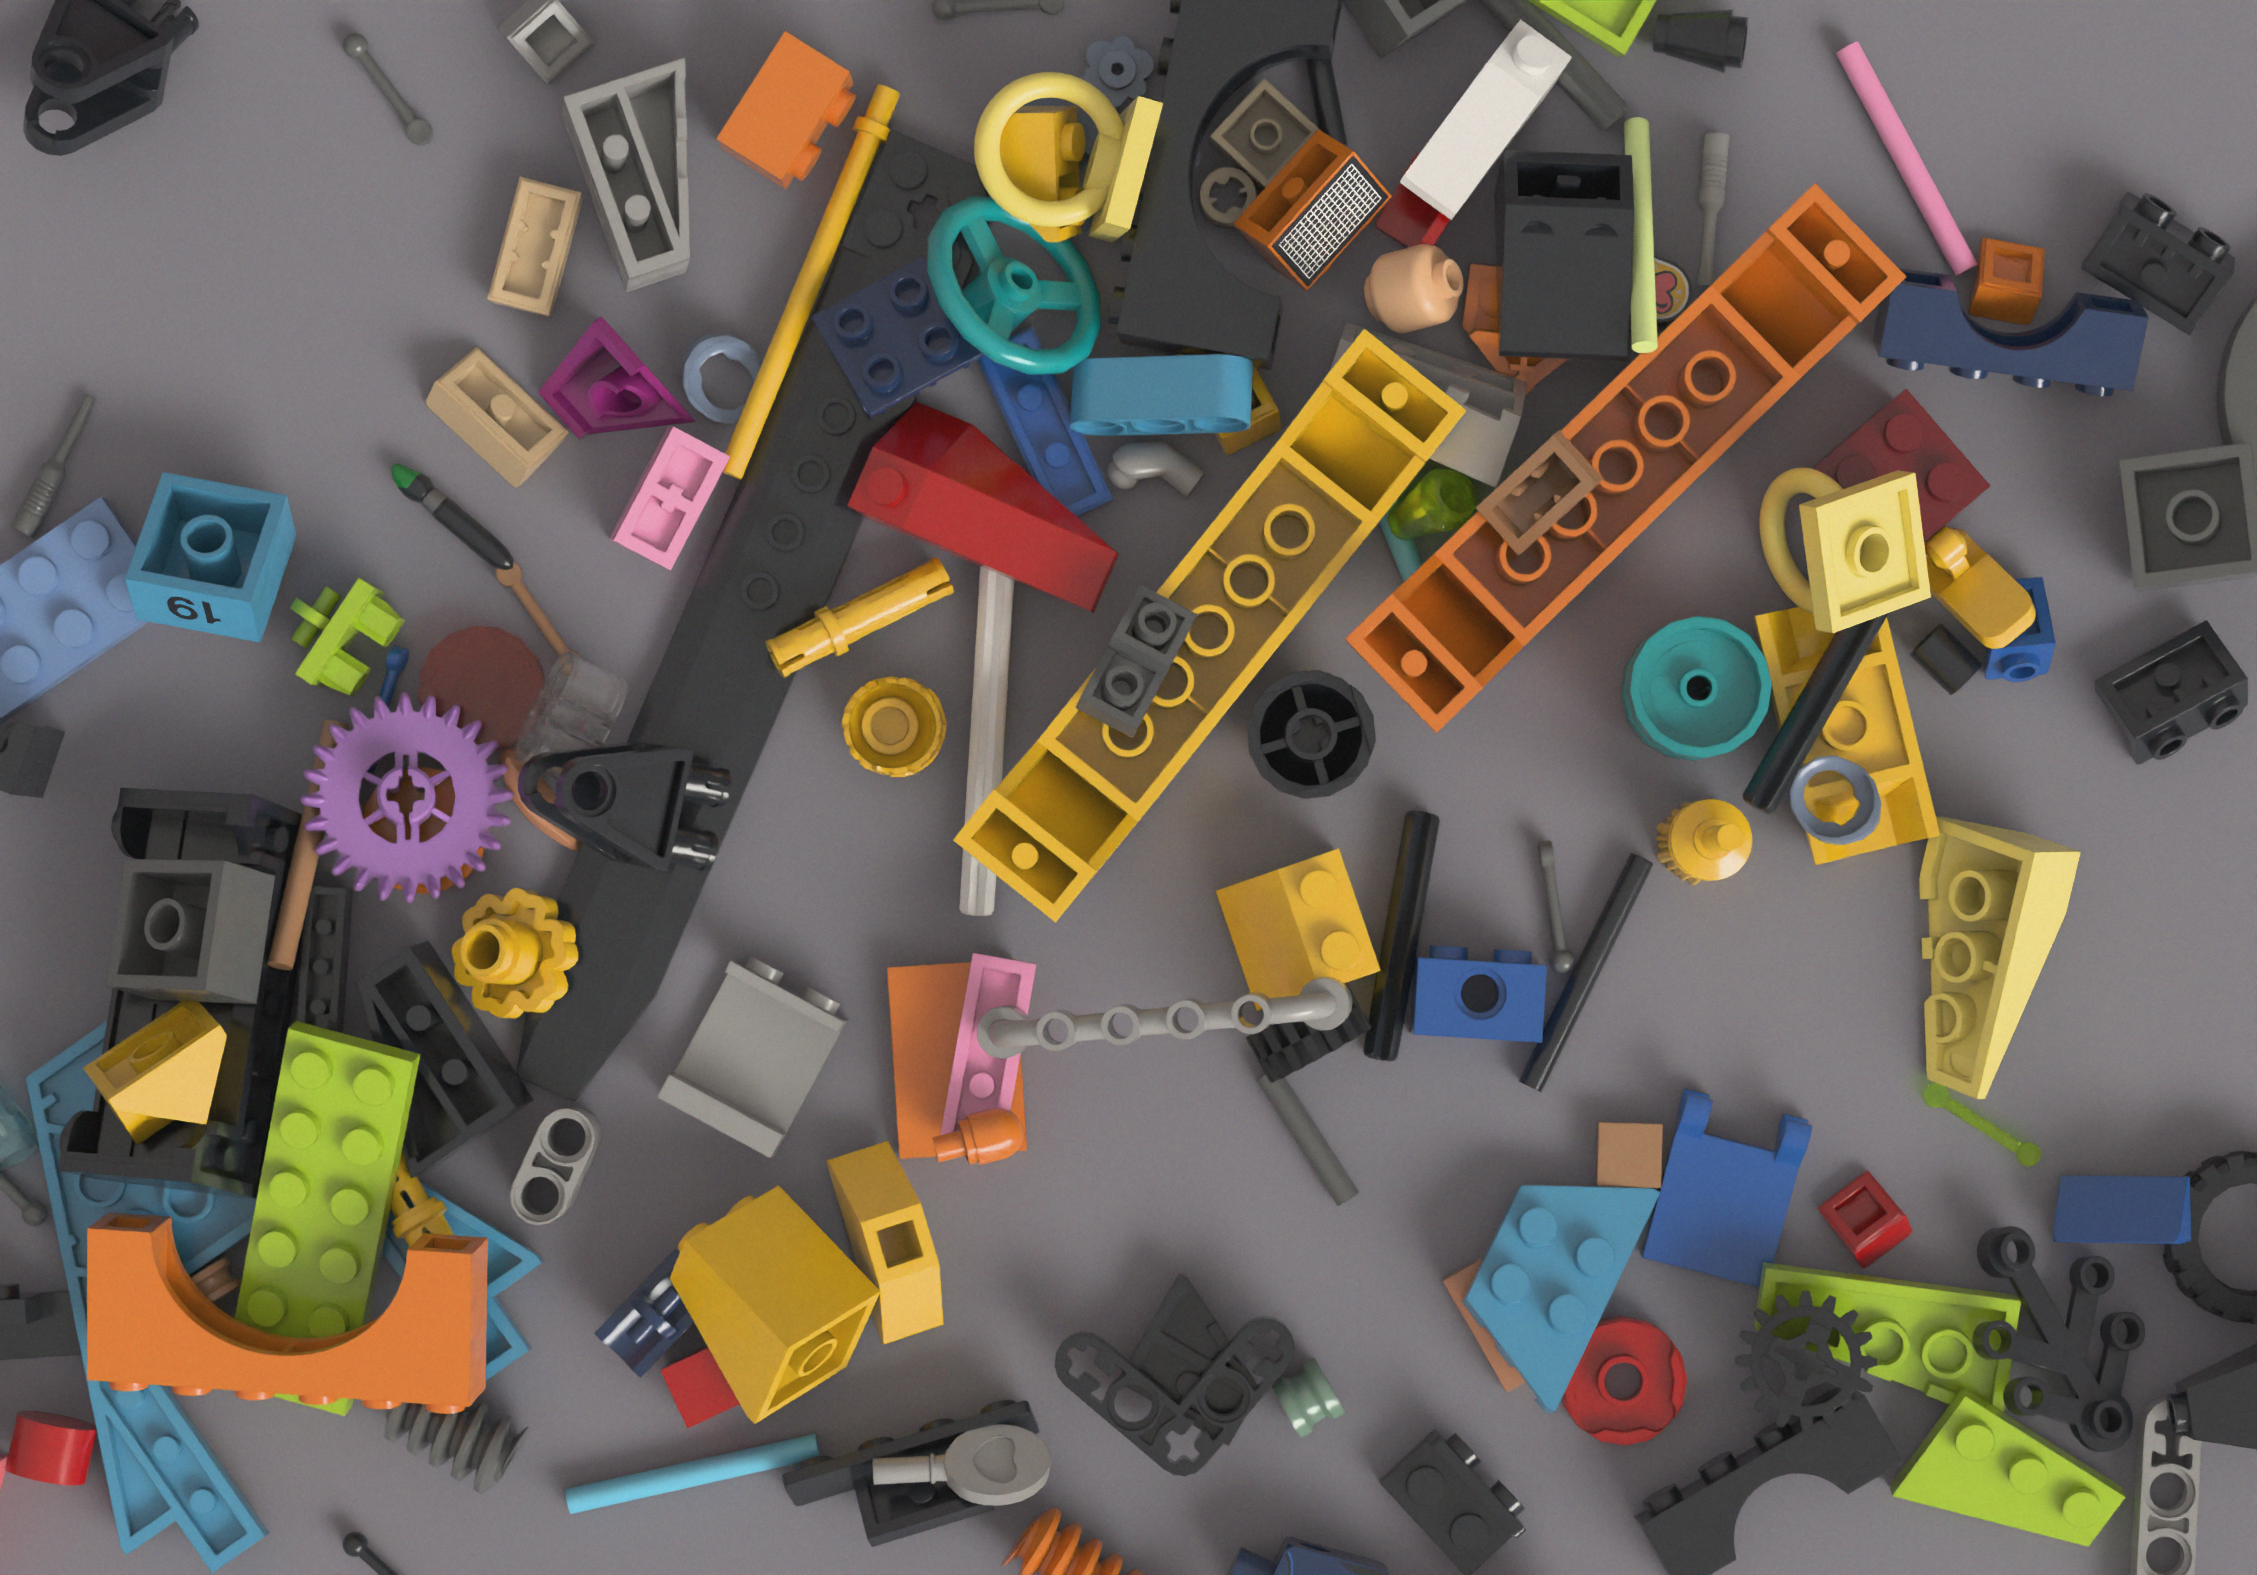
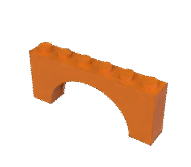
M108 1212L87 1228V1380L109 1382V1387L117 1391H138L147 1388L149 1385L172 1386L173 1393L184 1396L204 1395L211 1392L212 1389L234 1390L235 1396L244 1400L269 1399L277 1393L299 1395L298 1399L300 1402L311 1405L330 1404L336 1402L338 1398L362 1399V1405L371 1409L396 1408L402 1402L426 1404V1410L433 1413L451 1414L461 1412L465 1407H470L486 1388L488 1237L424 1233L407 1249L403 1279L397 1294L384 1313L361 1327L345 1333L326 1337L295 1338L271 1334L250 1327L232 1318L213 1304L195 1285L180 1260L172 1232L171 1216Z

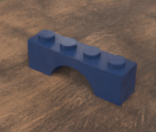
M1902 268L1899 269L1907 277L1879 303L1873 342L1878 356L1886 358V363L1890 366L1913 371L1924 369L1925 363L1949 366V371L1952 374L1970 379L1987 378L1988 372L2013 375L2012 380L2016 383L2037 388L2049 387L2051 380L2075 383L2077 390L2095 396H2111L2114 393V389L2134 390L2149 320L2147 313L2138 300L2076 292L2064 310L2045 325L2020 333L1998 332L1978 324L1965 313L1960 306L1957 290L1950 275Z

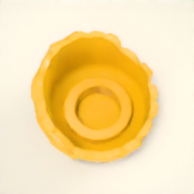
M888 676L866 683L850 697L844 708L841 727L843 728L846 745L850 747V754L855 760L859 761L861 766L875 773L890 775V777H907L920 772L934 761L945 739L947 723L940 700L930 688L927 689L914 679Z

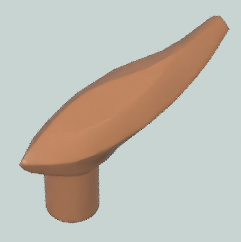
M509 748L504 750L500 754L498 762L499 764L508 765V771L504 773V782L507 790H511L514 793L512 800L520 812L534 826L554 841L572 851L579 850L582 845L580 841L531 812L524 805L518 792V776L526 761L518 749ZM539 776L537 781L538 792H541L542 797L547 802L554 803V800L557 799L556 795L547 782Z

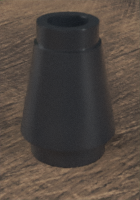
M1733 9L1673 13L1671 15L1658 14L1654 32L1653 52L1665 53L1667 56L1725 73L1726 67L1742 68L1748 32V17L1733 16Z

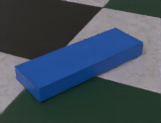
M1033 327L1009 337L1010 341L1031 349H1043ZM984 354L983 357L977 359L1033 479L1077 517L1112 502L1113 498L1083 434L1070 429V406L1055 374L1028 375L995 363Z

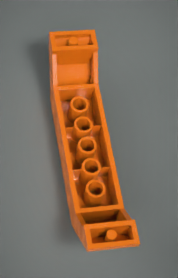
M1814 183L1657 337L1658 348L1655 351L1639 354L1561 430L1563 435L1603 478L1587 496L1520 555L1510 547L1479 511L1476 512L1344 640L1436 734L1539 631L1907 276Z

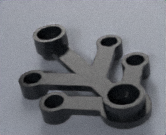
M2015 1226L1996 1227L1986 1231L1977 1245V1258L1981 1268L1991 1277L2009 1278L2043 1341L2017 1334L2008 1322L2001 1320L1986 1321L1976 1327L1972 1336V1343L1976 1353L1986 1360L2009 1359L2060 1374L2074 1396L2072 1398L2048 1392L2046 1385L2036 1377H2017L2010 1380L2005 1386L2003 1392L2005 1406L2012 1414L2017 1416L2040 1415L2068 1423L2073 1435L2089 1450L2096 1452L2117 1450L2128 1440L2133 1427V1415L2130 1405L2121 1395L2129 1351L2138 1348L2145 1338V1326L2141 1318L2132 1312H2115L2103 1319L2100 1326V1336L2105 1345L2097 1378L2095 1379L2086 1363L2099 1294L2109 1291L2114 1283L2115 1274L2111 1263L2101 1256L2081 1257L2072 1264L2069 1279L2073 1287L2066 1322L2064 1323L2032 1265L2036 1251L2030 1236L2024 1230ZM2010 1241L2014 1242L2017 1250L2015 1263L2007 1255V1246ZM2090 1265L2096 1269L2098 1274L2097 1282L2094 1286H2091L2086 1278V1271ZM2121 1320L2128 1328V1336L2124 1342L2117 1335V1326ZM1993 1329L2001 1337V1345L1996 1352L1989 1344V1335ZM2025 1385L2032 1393V1401L2027 1408L2020 1400V1392ZM2103 1409H2106L2109 1418L2106 1431L2100 1424V1414Z

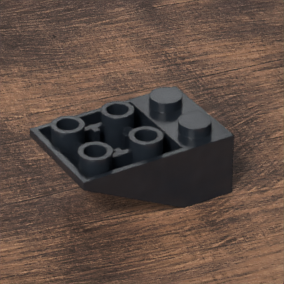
M1504 150L1494 191L1499 356L1627 361L1634 225L1632 155Z

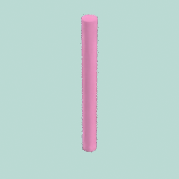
M1854 42L1836 53V56L1955 277L1977 266V261L1859 42Z

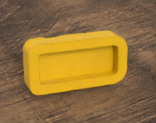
M1943 526L1924 543L1930 593L1984 646L1992 649L2005 647L2032 625L2036 617V610L2029 593L1989 554L1983 551L1965 531Z

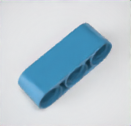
M1225 354L1085 359L1073 366L1070 429L1093 436L1232 433L1247 430L1251 424L1253 362L1241 356Z

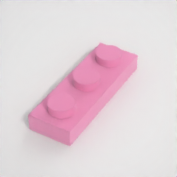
M973 953L940 1135L959 1131L957 1121L966 1119V1115L992 1108H1003L1011 1111L1021 1053L1005 1059L990 1056L981 1048L978 1042L977 1026L981 1017L987 1011L1003 1005L1015 1006L1028 1016L1037 964Z

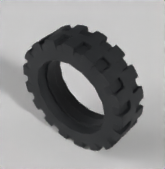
M2234 1151L2224 1156L2208 1158L2201 1162L2202 1166L2196 1171H2189L2184 1175L2190 1176L2191 1241L2182 1244H2165L2166 1254L2162 1256L2168 1272L2173 1273L2177 1281L2175 1283L2176 1286L2186 1297L2191 1298L2198 1304L2197 1306L2230 1321L2257 1324V1290L2246 1291L2231 1288L2215 1278L2202 1260L2198 1242L2202 1217L2214 1198L2231 1187L2249 1183L2257 1184V1152Z

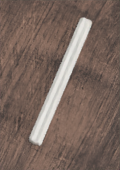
M981 566L964 826L990 793L1001 783L1003 773L1014 580ZM963 849L959 909L965 915H992L995 903L996 874Z

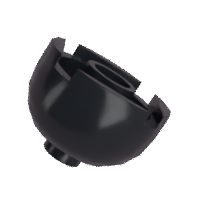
M1320 670L1292 672L1270 684L1255 702L1247 725L1249 755L1260 776L1278 791L1302 799L1329 797L1352 785L1368 766L1376 742L1374 716L1362 693L1342 678Z

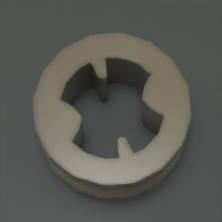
M1233 167L1218 168L1211 172L1202 183L1199 196L1200 209L1205 218L1213 225L1222 228L1235 227L1233 223L1256 199V187L1250 176L1242 170ZM1229 182H1233L1242 188L1239 190L1238 197H1246V203L1242 208L1231 206L1227 213L1224 214L1214 208L1217 205V198H1210V192L1214 187L1224 190Z

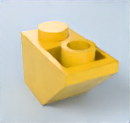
M1022 106L1007 121L1000 139V158L1010 181L1025 194L1039 200L1059 201L1071 198L1084 190L1083 187H1080L1079 161L1084 156L1086 139L1084 128L1077 119V106ZM1085 220L1060 227L1030 225L1046 242H1061L1082 234L1081 225L1084 224Z

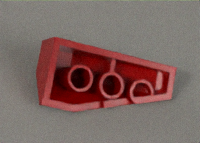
M916 402L873 446L847 505L875 523L1094 613L1119 556L1112 547L1060 503L977 427L919 402Z

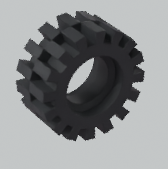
M1347 982L1344 984L1349 989L1352 997V1009L1348 1018L1336 1028L1317 1030L1301 1021L1271 1024L1261 1032L1250 1034L1246 1037L1270 1083L1317 1061L1372 1028Z

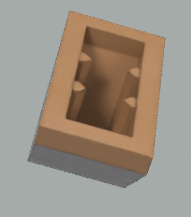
M1558 430L1487 496L1476 509L1510 547L1520 555L1587 496L1603 478L1563 433Z

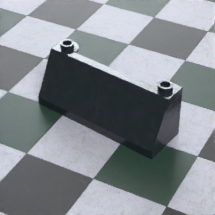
M120 788L118 806L112 818L111 829L119 849L125 856L133 859L222 860L275 876L257 1004L199 1002L220 1024L227 1035L206 1124L174 1120L137 1145L96 1088L93 1111L81 1110L75 1113L61 1132L59 1140L61 1153L58 1166L59 1171L98 1180L257 1199L286 1043L303 927L292 970L277 969L269 966L267 962L302 814L253 794ZM112 989L102 1055L182 1001L155 1000Z

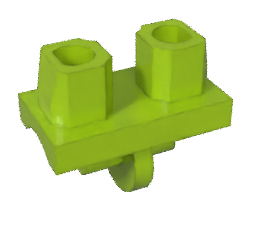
M361 578L357 579L332 618L329 615L342 596L328 586H325L313 606L296 597L290 609L304 619L291 639L307 649L318 631L322 629L323 632L295 674L311 685L321 688L326 685L329 688L355 697L369 677L372 668L346 651L359 631L380 645L387 647L403 626L405 619L388 602L382 599L385 594L384 591Z

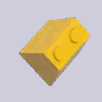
M779 1185L758 1198H755L753 1195L744 1197L730 1209L725 1217L711 1225L702 1222L690 1229L678 1244L680 1253L669 1278L746 1416L754 1424L847 1367L881 1292Z

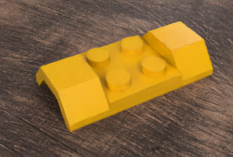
M1800 607L1753 617L1761 652L1766 658L1772 682L1770 696L1779 730L1835 633L1816 630L1814 614ZM1887 618L1801 765L1802 767L1816 757L1838 756L1864 768L1877 786L1881 800L1880 822L1877 828L1863 840L1845 845L1826 844L1817 840L1805 830L1814 865L1940 836ZM1825 770L1816 773L1809 779L1804 789L1806 808L1814 817L1822 822H1835L1843 825L1853 817L1859 805L1853 796L1852 785L1843 775L1836 771Z

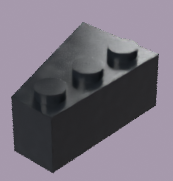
M429 941L407 947L357 981L373 1042L421 1054L404 1137L409 1156L406 1162L411 1179L433 1169L534 1101Z

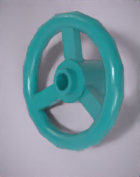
M968 196L941 212L927 238V274L940 308L967 342L995 363L1028 375L1061 374L1088 358L1101 331V299L1088 262L1070 239L1061 242H1046L1029 223L1007 213L991 196ZM986 221H997L1023 231L1048 251L1066 275L1068 282L1037 280L1036 275L1027 265L1016 259L1004 257ZM960 230L979 266V275L962 291L952 265V245ZM1036 309L1076 311V326L1069 340L1055 349H1031L1010 341L1009 336Z

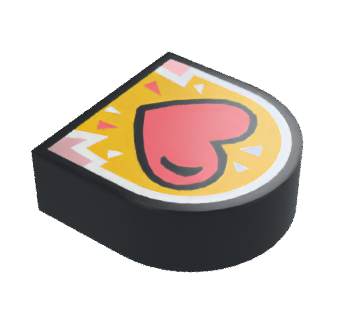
M1654 255L1657 325H1665L1675 321L1687 309L1692 296V285L1682 267L1670 260Z

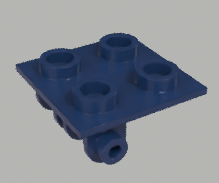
M923 256L811 316L824 341L853 387L854 395L865 415L869 414L870 418L877 414L885 413L886 409L912 395L920 394L919 391L928 386L933 387L937 384V381L961 368L969 367L970 363L983 357L982 352L961 336L940 308L927 274V262Z

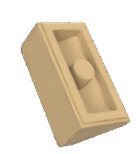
M477 346L434 382L426 400V405L515 488L524 483L569 434L557 420Z

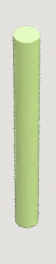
M1634 117L1624 122L1625 155H1632L1634 195L1630 301L1631 342L1633 351L1650 353L1658 348L1649 121L1645 118Z

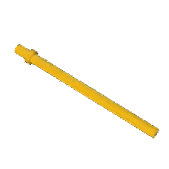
M877 84L864 117L858 116L855 120L852 130L857 135L725 451V454L730 456L723 473L742 479L880 143L886 144L891 130L887 126L901 95L890 87Z

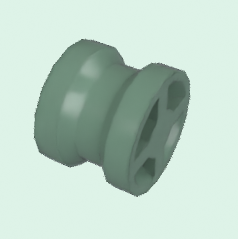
M1315 1358L1303 1364L1301 1373L1290 1379L1279 1377L1271 1386L1301 1439L1311 1434L1315 1423L1322 1419L1330 1418L1335 1420L1346 1414Z

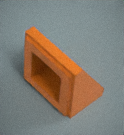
M1982 237L1977 258L1978 265L1975 269L1969 313L1973 316L2029 325L2042 298L2045 249Z

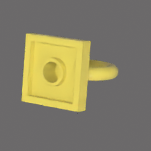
M1039 72L1018 78L996 93L985 107L979 119L974 138V158L979 177L991 198L1003 210L1021 221L1038 226L1060 227L1083 221L1094 215L1088 236L1113 243L1131 227L1163 103L1138 96L1119 116L1113 104L1099 89L1076 76L1060 72ZM1059 98L1072 102L1082 108L1092 118L1099 131L1087 164L1083 182L1084 190L1071 198L1059 201H1044L1033 198L1019 190L1010 181L1003 168L1000 158V139L1003 129L1015 111L1033 100Z
M1801 467L1789 469L1771 482L1763 497L1759 516L1760 539L1764 556L1774 579L1786 596L1803 610L1814 614L1816 630L1835 633L1931 597L1915 473L1897 470L1843 489L1828 475L1815 469ZM1799 493L1809 494L1815 498L1814 500L1799 504L1809 581L1796 566L1785 534V514L1788 503L1794 495Z

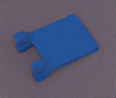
M1684 1088L1678 1107L1674 1135L1661 1180V1188L1658 1191L1660 1195L1654 1206L1642 1251V1258L1759 1287L1763 1262L1774 1263L1797 1173L1807 1150L1813 1126L1808 1124V1119L1783 1113L1777 1131L1775 1149L1773 1150L1704 1133L1713 1100L1709 1099V1094Z

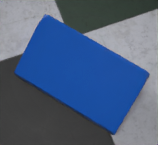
M2061 1175L2053 1226V1242L2182 1244L2191 1241L2190 1176Z

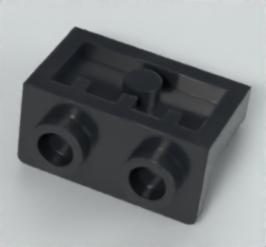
M2127 192L2120 201L2119 210L2084 259L2081 269L2131 300L2140 301L2144 308L2190 336L2234 274L2235 258L2228 253L2231 247L2224 239L2206 228L2198 227L2196 232H2193L2175 221L2174 218L2177 214L2174 209L2159 198L2145 193L2140 199L2134 194Z
M2205 620L2096 679L2095 692L2128 738L2130 756L2139 765L2153 757L2156 760L2165 759L2178 752L2186 744L2187 739L2208 727L2214 730L2223 728L2236 720L2248 705V678L2209 622Z
M1434 1429L1388 1471L1379 1482L1464 1575H1471L1513 1535L1519 1538L1526 1531L1522 1522L1517 1518L1525 1508L1500 1480L1489 1487L1473 1469L1481 1460L1456 1433L1448 1440H1445Z

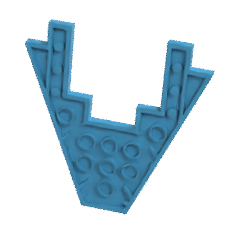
M107 1021L26 1077L86 1380L87 1228L108 1212L171 1216L175 1246L182 1264L191 1277L250 1235L257 1200L98 1180L58 1170L61 1154L59 1140L63 1128L75 1113L81 1110L93 1111L96 1086L88 1077L83 1067L102 1055ZM419 1179L429 1198L437 1197L439 1201L443 1200L447 1207L444 1217L455 1235L488 1237L486 1380H488L532 1349L496 1295L542 1264L544 1259L540 1253ZM404 1193L403 1197L409 1208L415 1207L409 1195ZM390 1210L382 1253L402 1280L409 1246L404 1238L396 1239L392 1232L394 1227L391 1223L396 1217ZM87 1380L120 1548L125 1555L133 1552L176 1521L211 1573H214L269 1534L265 1525L168 1386L149 1385L147 1388L138 1391H117L111 1389L107 1381Z

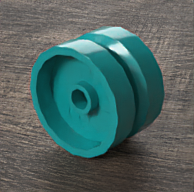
M1695 616L1671 622L1638 644L1624 667L1620 697L1626 720L1643 744L1668 758L1697 761L1731 752L1755 734L1768 712L1772 682L1766 658L1749 634L1725 620ZM1698 676L1707 685L1700 691L1707 696L1701 701L1692 699L1686 690L1687 682Z

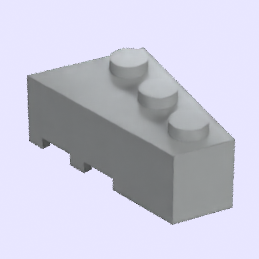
M685 58L563 97L561 116L625 292L686 273L690 260Z
M1346 322L1330 371L1363 329H1366L1467 410L1429 459L1496 488L1521 420L1527 382Z

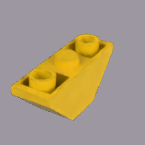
M884 1141L826 1160L857 1266L881 1291L872 1310V1316L881 1344H887L943 1325L940 1264L921 1202L889 1142Z

